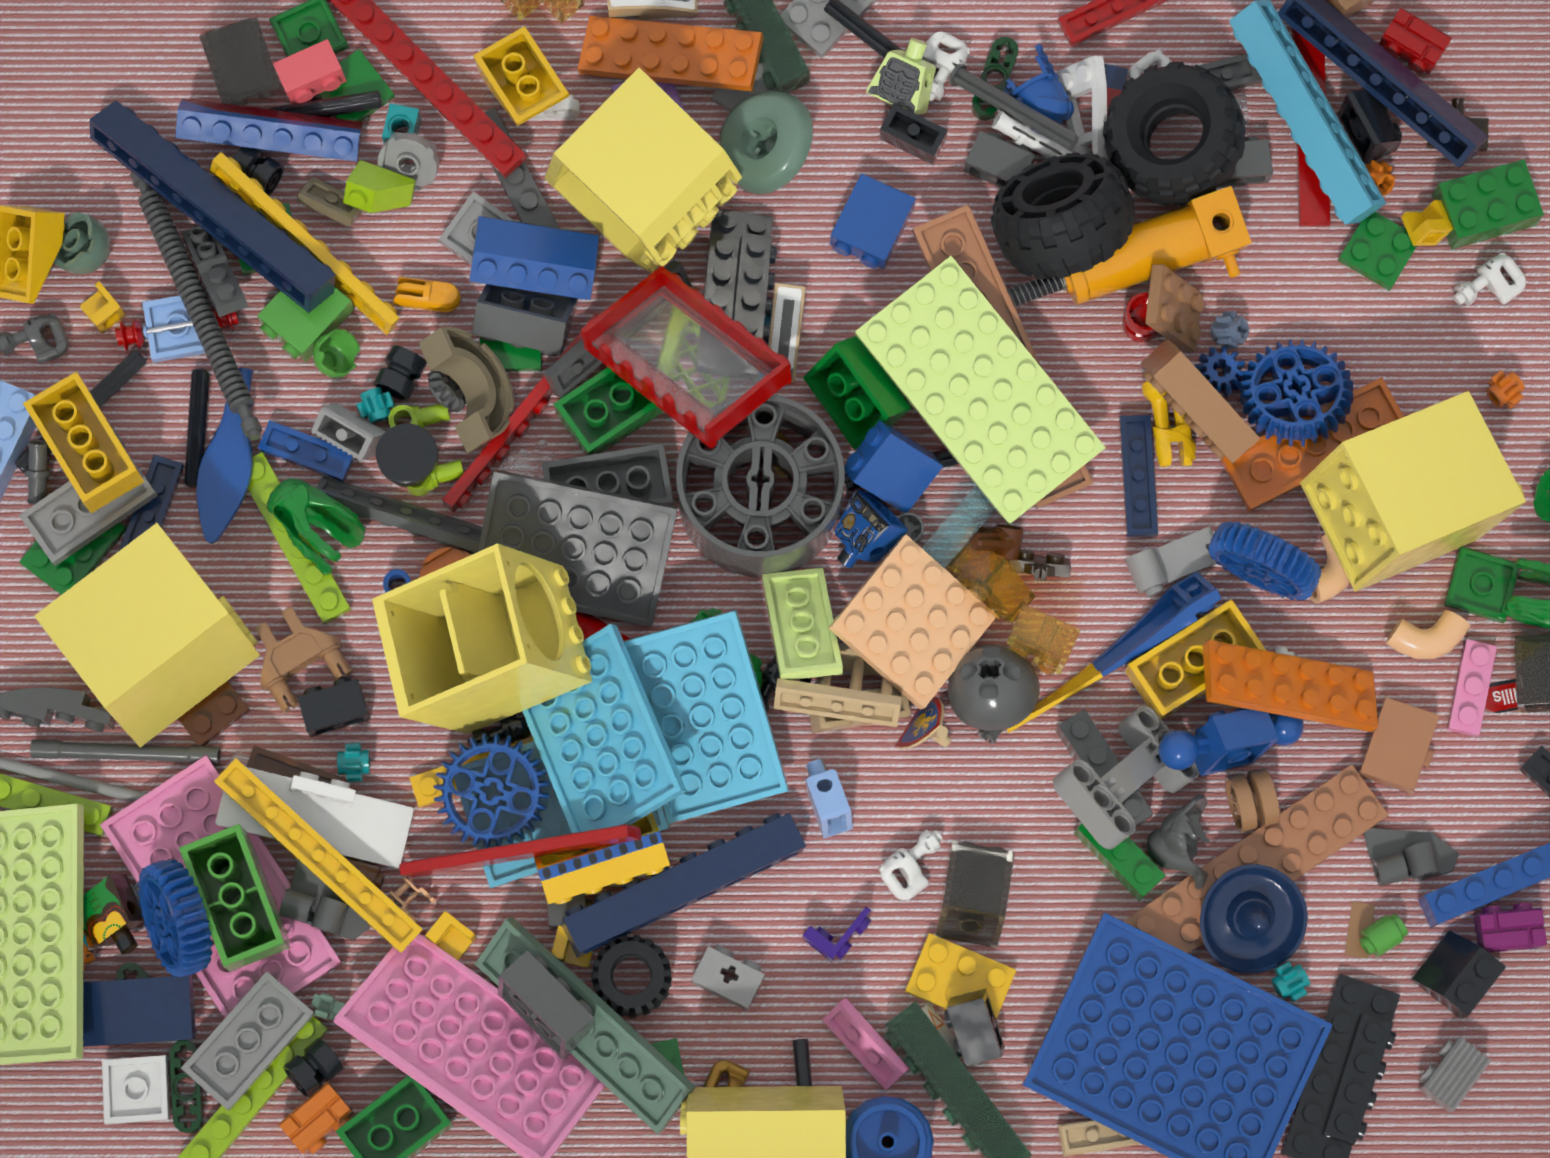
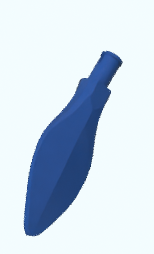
M239 368L250 392L253 370ZM227 402L225 403L224 413L217 431L202 457L197 478L196 495L199 517L204 537L210 544L216 543L221 538L245 498L253 470L251 440L244 435L240 425L242 420L239 414L232 413Z

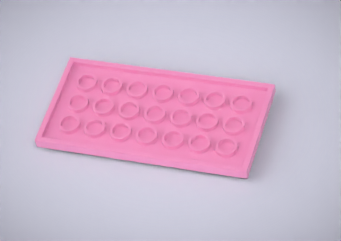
M207 755L100 824L137 883L140 880L139 875L143 868L161 860L175 859L186 868L179 847L227 829L215 824L223 790L214 783L219 773ZM247 833L260 861L277 909L280 912L286 890L290 889L291 883L261 837ZM280 916L289 939L290 948L231 972L223 967L212 935H210V939L213 942V945L210 947L213 952L210 956L211 961L207 968L199 971L196 975L224 1018L266 971L292 994L296 995L342 964L323 932L312 928L309 924Z
M420 933L402 953L392 947L334 1019L335 1024L523 1158H552L605 1087L572 1054L563 1061L498 995V989Z

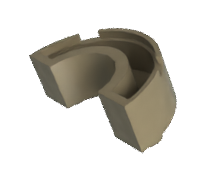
M440 327L419 342V346L430 371H440L450 376L459 385L464 394L467 404L466 416L455 428L468 454L500 435L510 423L508 420L509 414L514 410L512 386L500 360L485 343L479 345L470 338L472 334L465 330L454 327Z

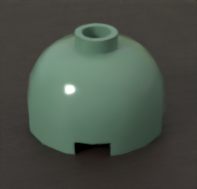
M76 212L64 220L63 243L53 263L73 274H90L107 261L110 252V236L106 227L89 214L84 215Z

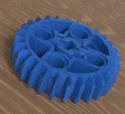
M1289 339L1288 346L1282 347L1280 342H1277L1276 350L1273 351L1266 346L1265 356L1257 353L1255 362L1249 361L1248 370L1244 371V378L1240 383V403L1243 405L1244 415H1248L1249 425L1256 424L1257 433L1266 430L1265 437L1267 440L1273 435L1277 436L1278 445L1282 439H1288L1290 447L1293 445L1294 440H1300L1301 445L1304 447L1306 439L1311 438L1313 443L1316 444L1318 435L1327 440L1329 430L1337 433L1338 423L1344 424L1346 415H1349L1351 412L1354 394L1352 392L1353 381L1350 380V370H1345L1344 361L1337 362L1336 352L1328 356L1327 346L1318 350L1316 349L1315 341L1308 347L1305 346L1304 339L1300 341L1299 345H1293L1292 340ZM1303 364L1310 365L1315 368L1305 370ZM1282 366H1290V367H1292V368H1291V369H1282L1281 367H1282ZM1271 372L1273 381L1259 385L1261 379ZM1321 382H1330L1331 385L1325 386V385H1321L1320 383H1321ZM1272 400L1273 402L1270 404H1266L1261 401ZM1334 401L1332 407L1323 414L1320 405ZM1288 415L1291 422L1284 421L1278 418ZM1311 416L1313 419L1304 420L1301 417Z
M1224 522L1219 525L1210 541L1208 551L1211 558L1216 561V564L1222 565V568L1231 572V575L1239 577L1241 581L1250 583L1251 586L1254 585L1260 588L1261 591L1265 590L1272 595L1277 594L1282 598L1287 597L1290 600L1296 599L1299 601L1311 597L1319 583L1322 571L1314 558L1308 557V553L1302 552L1299 547L1293 546L1289 541L1272 535L1268 531L1260 530L1258 527H1251L1247 523L1242 525L1239 522Z
M495 733L493 742H488L486 734H482V743L477 744L473 737H470L471 747L466 748L460 742L458 745L461 753L458 755L453 751H449L453 761L451 763L441 762L447 769L446 773H436V776L443 779V784H437L433 787L442 791V795L435 797L434 801L443 802L444 804L443 807L437 810L438 814H448V817L443 821V825L453 822L455 826L451 834L453 835L461 830L463 832L462 842L466 841L469 836L473 837V847H476L480 840L484 841L485 848L490 847L491 841H495L497 846H501L504 839H507L509 844H513V836L516 834L520 839L524 840L525 836L522 830L526 828L534 832L535 829L531 821L542 822L543 820L536 814L538 810H547V807L540 803L541 799L550 798L549 794L541 790L542 787L550 785L548 781H540V776L544 775L547 771L546 769L536 770L535 768L541 759L537 758L532 761L529 759L533 751L531 748L524 753L521 752L522 741H519L514 747L511 746V736H507L504 743H501L498 733ZM490 752L483 773L461 768V765L469 758L479 753ZM500 752L508 754L511 759L509 767L502 771L495 769L492 763L494 755ZM516 760L527 771L531 781V790L510 782ZM490 769L496 775H507L505 783L507 786L512 787L511 792L504 790L505 785L501 780L494 777L485 778L488 770ZM458 773H466L470 777L471 784L465 791H458L453 786V778ZM477 777L485 778L484 783L476 781ZM495 782L497 783V789L504 795L494 796L492 801L487 800V794L480 787H490L491 783ZM473 791L480 793L479 799L486 805H497L500 800L506 801L507 805H499L494 814L488 808H477L478 798L472 796ZM518 792H526L531 797V804L526 810H518L513 805V797ZM452 793L473 800L468 823L458 814L453 803ZM501 809L523 815L513 826L501 831H493ZM481 812L487 813L491 818V825L485 831H479L473 824L475 815Z
M175 859L161 860L146 866L139 875L138 887L140 890L137 894L140 897V901L138 904L141 906L142 913L140 915L144 919V927H146L148 933L147 938H150L152 949L156 951V958L161 959V965L166 967V971L174 977H186L202 971L208 967L211 961L210 956L213 952L210 947L213 945V942L210 939L212 932L208 925L210 921L206 916L207 909H204L203 898L198 893L199 887L194 885V878L189 876L188 869L184 868L183 864Z

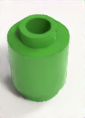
M1395 913L1390 916L1384 915L1360 931L1362 938L1359 939V942L1368 955L1374 954L1376 957H1380L1403 942V937L1408 935V931L1398 915Z

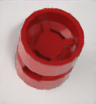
M1147 292L1139 293L1132 297L1123 315V331L1129 338L1137 342L1150 341L1158 334L1157 331L1145 324L1149 297Z

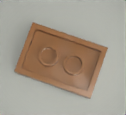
M1164 264L1152 265L1145 324L1166 339L1168 338L1183 351H1196L1197 341L1201 335L1199 321L1200 313L1204 308L1203 294Z

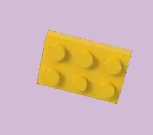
M929 933L905 993L947 1009L951 997L986 988L997 1019L1016 969Z

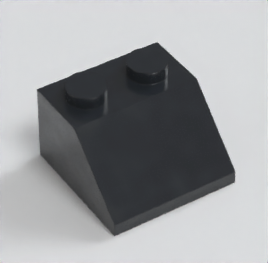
M1367 90L1352 91L1346 95L1337 115L1363 163L1366 165L1371 163L1372 160L1376 161L1397 151L1402 142V133L1399 126L1395 122H1391L1387 114L1388 108Z
M1449 930L1411 980L1453 1014L1463 1019L1470 1015L1506 966L1481 946Z

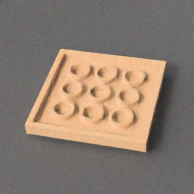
M905 534L898 540L828 628L921 710L928 705L954 672L960 660L972 649L997 615Z

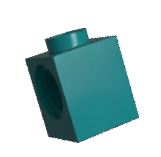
M390 103L382 134L383 142L385 143L394 133L395 129L400 126L409 128L406 133L418 135L422 120L420 110Z

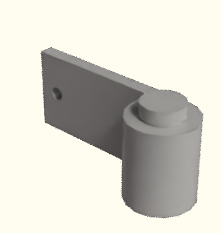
M1206 527L1156 549H1146L1126 558V565L1138 593H1146L1147 597L1154 596L1164 591V585L1215 565L1216 561L1211 558L1208 551L1209 545H1207L1211 543L1210 541L1214 535L1211 527Z

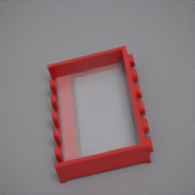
M660 266L581 329L585 350L711 449L717 445V441L777 391L786 384L790 385L792 383L791 364L783 354L774 352L762 338L753 336L741 322L732 320L719 305L711 304L698 289L690 288L677 273H671L663 266Z

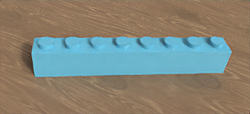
M1255 0L1229 20L1233 27V34L1245 48L1249 63L1256 68L1262 78L1264 89L1274 99L1278 114L1286 120L1290 127L1293 140L1303 150L1307 165L1315 171L1319 178L1322 191L1331 199L1335 207L1336 216L1345 225L1360 223L1387 203L1270 0Z

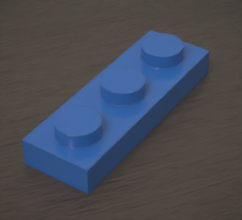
M269 420L258 446L261 452L341 482H345L354 460L352 454L348 455L347 451L343 452L342 448H337V445L332 446V443H327V441Z

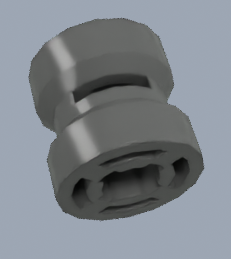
M914 513L899 515L897 518L908 528L906 535L918 544L924 531V524L921 518Z

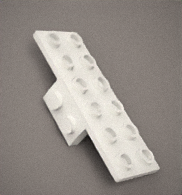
M246 767L342 856L399 868L414 812L412 807L356 794V790L349 789L350 783L335 779L331 780V784L318 781V775L301 772L300 776L294 775L290 778ZM223 791L215 821L217 826L230 828L240 824L247 833L275 839Z

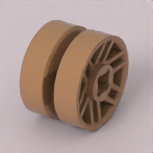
M1266 768L1249 771L1247 778L1242 773L1226 777L1225 787L1228 804L1239 832L1256 829L1257 819L1263 827L1280 822L1277 794Z

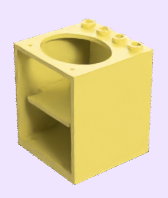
M1469 391L1342 442L1300 482L1355 592L1479 540L1526 502L1521 485L1515 481Z
M158 523L154 524L34 615L103 707L140 748L260 656L254 648L258 643L229 602L224 596L217 599Z
M497 543L373 598L372 602L399 717L469 734L474 730L486 727L593 682L590 674L591 662L585 654L583 647L584 635L578 626L575 615L577 608L575 601L570 595L568 587L569 576L564 567Z
M842 1086L696 1087L693 1092L688 1094L687 1100L681 1103L680 1135H687V1158H846V1117Z

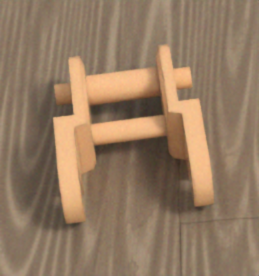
M403 877L402 879L405 882L395 893L389 892L392 895L390 900L393 902L397 900L402 905L400 909L416 923L418 920L407 910V905L417 895L421 894L433 904L436 900L422 887L417 889L412 884L414 880L411 877L409 880ZM411 887L414 892L403 902L399 897Z

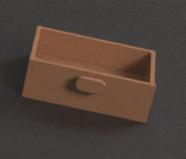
M1386 697L1378 718V728L1374 730L1360 776L1404 791L1412 796L1422 766L1429 768L1434 750L1429 749L1440 715Z

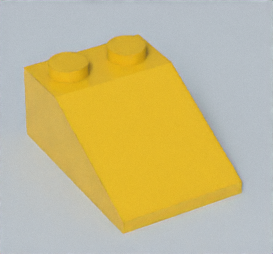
M525 26L473 55L480 75L517 126L570 96Z
M0 205V298L29 304L35 303L62 246L65 213L30 206Z

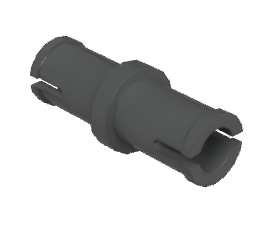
M42 440L28 442V468L25 469V476L28 477L27 503L34 505L47 496V477L50 476V469L47 468L48 444Z

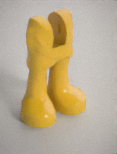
M1148 381L1142 383L1143 395L1150 401L1154 414L1155 427L1152 430L1155 437V450L1159 466H1171V442H1178L1181 466H1192L1193 461L1196 459V444L1192 439L1190 426L1182 419L1186 413L1181 417L1174 410L1175 427L1170 428L1168 404L1162 397L1167 392L1165 391L1161 395Z

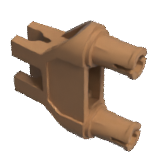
M292 606L282 611L281 614L293 633L278 642L266 622L255 627L267 648L260 684L263 690L271 692L283 714L291 711L285 699H288L293 709L299 705L298 700L286 682L289 677L319 659L325 660L335 680L344 678L339 667H342L347 677L354 672L340 651L342 648L340 639L333 635L304 627Z

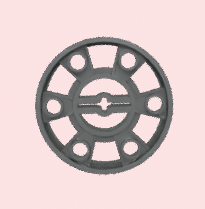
M773 395L735 426L748 424L750 437L741 439L731 446L721 437L717 441V447L714 450L705 451L703 448L706 444L689 432L681 447L676 469L679 512L683 526L692 543L707 559L717 566L732 573L749 577H762V574L793 571L808 563L823 550L831 539L837 527L842 508L845 481L844 463L840 447L833 433L825 422L806 406L789 398ZM741 396L724 401L713 407L710 411L718 416ZM782 426L797 432L807 440L794 450L784 441L777 439V436ZM815 446L823 456L814 458L809 455L808 450ZM760 462H763V487L761 492V508L760 511H757ZM751 463V469L746 477L748 509L734 499L729 490V483L740 468ZM692 464L715 471L714 488L687 493V478ZM773 464L788 476L792 490L782 504L769 510V504L774 497ZM832 472L834 481L832 502L805 494L808 476ZM701 500H709L712 502L713 507L707 512H702L696 508V504ZM814 506L821 511V515L811 519L804 514V510L807 507ZM727 514L737 524L744 527L737 548L722 542L708 532L710 528ZM790 518L806 537L793 545L775 550L771 529L782 525ZM759 533L764 536L765 541L759 546H754L749 543L748 537L751 534Z

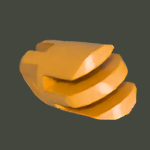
M399 276L393 305L446 313L458 308L461 296L458 288L451 283Z

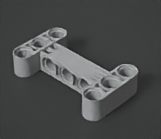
M1142 705L1120 722L1119 733L1133 751L1101 778L1087 762L1075 760L1053 779L1054 789L1094 839L1106 849L1115 848L1135 832V820L1122 805V802L1152 776L1157 779L1164 789L1171 793H1176L1199 775L1195 763L1184 770H1173L1161 761L1158 752L1159 743L1163 736L1171 730L1158 714L1148 706Z

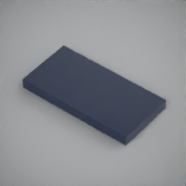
M192 975L180 978L178 976L83 982V1047L196 1039Z

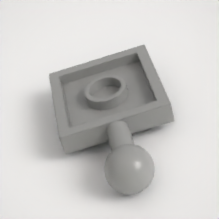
M474 191L438 239L439 243L470 265L478 217L484 216L514 221Z

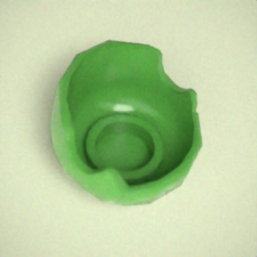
M333 329L319 337L315 342L313 361L317 369L326 376L342 378L356 367L354 362L356 355L360 352V347L354 335L345 329Z

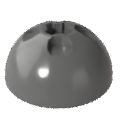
M988 644L970 650L960 660L948 681V700L955 715L965 724L984 731L1004 730L1022 722L1035 708L1040 693L1039 679L1031 662L1019 651L1000 644Z

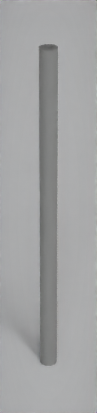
M0 757V770L130 802H135L147 794L146 792Z

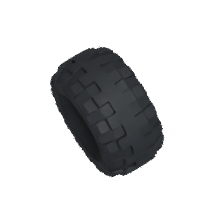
M1169 62L1167 66L1159 68L1157 65L1144 69V74L1134 79L1131 77L1122 86L1123 90L1119 96L1113 97L1108 107L1109 114L1103 128L1105 150L1109 161L1121 171L1128 188L1141 198L1145 197L1153 203L1167 205V203L1185 205L1192 199L1217 191L1216 188L1222 182H1228L1235 173V166L1239 158L1242 159L1245 149V120L1239 103L1229 87L1219 77L1210 73L1208 69L1195 65V67L1188 66L1183 62ZM1176 114H1190L1198 117L1203 125V133L1199 143L1190 153L1181 158L1168 160L1158 158L1151 152L1150 139L1152 133L1164 119Z
M1066 153L1064 156H1053L1035 165L1032 164L1024 168L1018 175L1012 176L1005 183V187L1000 188L994 198L991 224L995 237L1005 259L1009 260L1011 265L1017 268L1020 273L1026 276L1034 275L1035 278L1049 279L1050 277L1063 278L1082 271L1083 273L1092 269L1098 263L1107 261L1114 255L1117 249H1121L1127 242L1128 236L1132 233L1135 219L1134 204L1128 185L1121 171L1116 166H1113L1108 159L1100 158L1099 155L1091 153Z

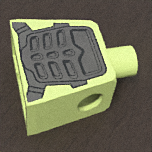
M911 38L906 52L903 50L889 51L868 86L866 93L892 105L895 103L917 115L925 114L928 110L936 71L935 65L922 60L928 44Z

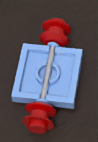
M180 295L142 302L146 326L142 327V324L135 318L132 325L125 326L120 321V327L115 328L118 346L124 345L126 351H128L129 345L134 343L139 348H142L145 338L148 339L153 363L205 354ZM213 309L221 329L229 326L232 331H235L234 325L239 324L238 311L219 317L216 310Z

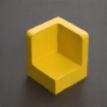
M1434 200L1422 212H1405L1401 216L1413 246H1436L1453 230L1441 200Z
M98 281L94 284L98 291L84 301L80 308L100 333L103 334L126 315L115 299Z
M444 911L425 935L428 940L458 961L477 938L472 931L446 911Z
M558 926L551 953L561 962L588 968L593 951L577 958L562 926Z

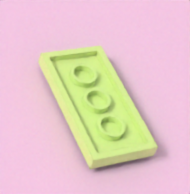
M823 568L762 574V585L780 679L795 680L842 674L843 665L837 636L828 628L834 620Z

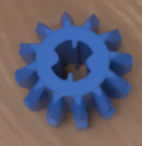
M1222 346L1220 353L1214 347L1209 348L1208 355L1200 354L1198 358L1200 363L1195 364V367L1219 394L1222 391L1226 397H1230L1232 389L1236 391L1240 389V381L1244 378V372L1241 369L1244 368L1245 362L1241 360L1235 361L1238 356L1237 351L1232 352L1231 355L1226 354V346ZM1216 368H1222L1223 377L1218 376Z

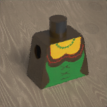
M110 874L83 895V931L97 946L116 944L122 955L134 950L138 943L131 931L143 922V917L140 915L142 912L127 875Z

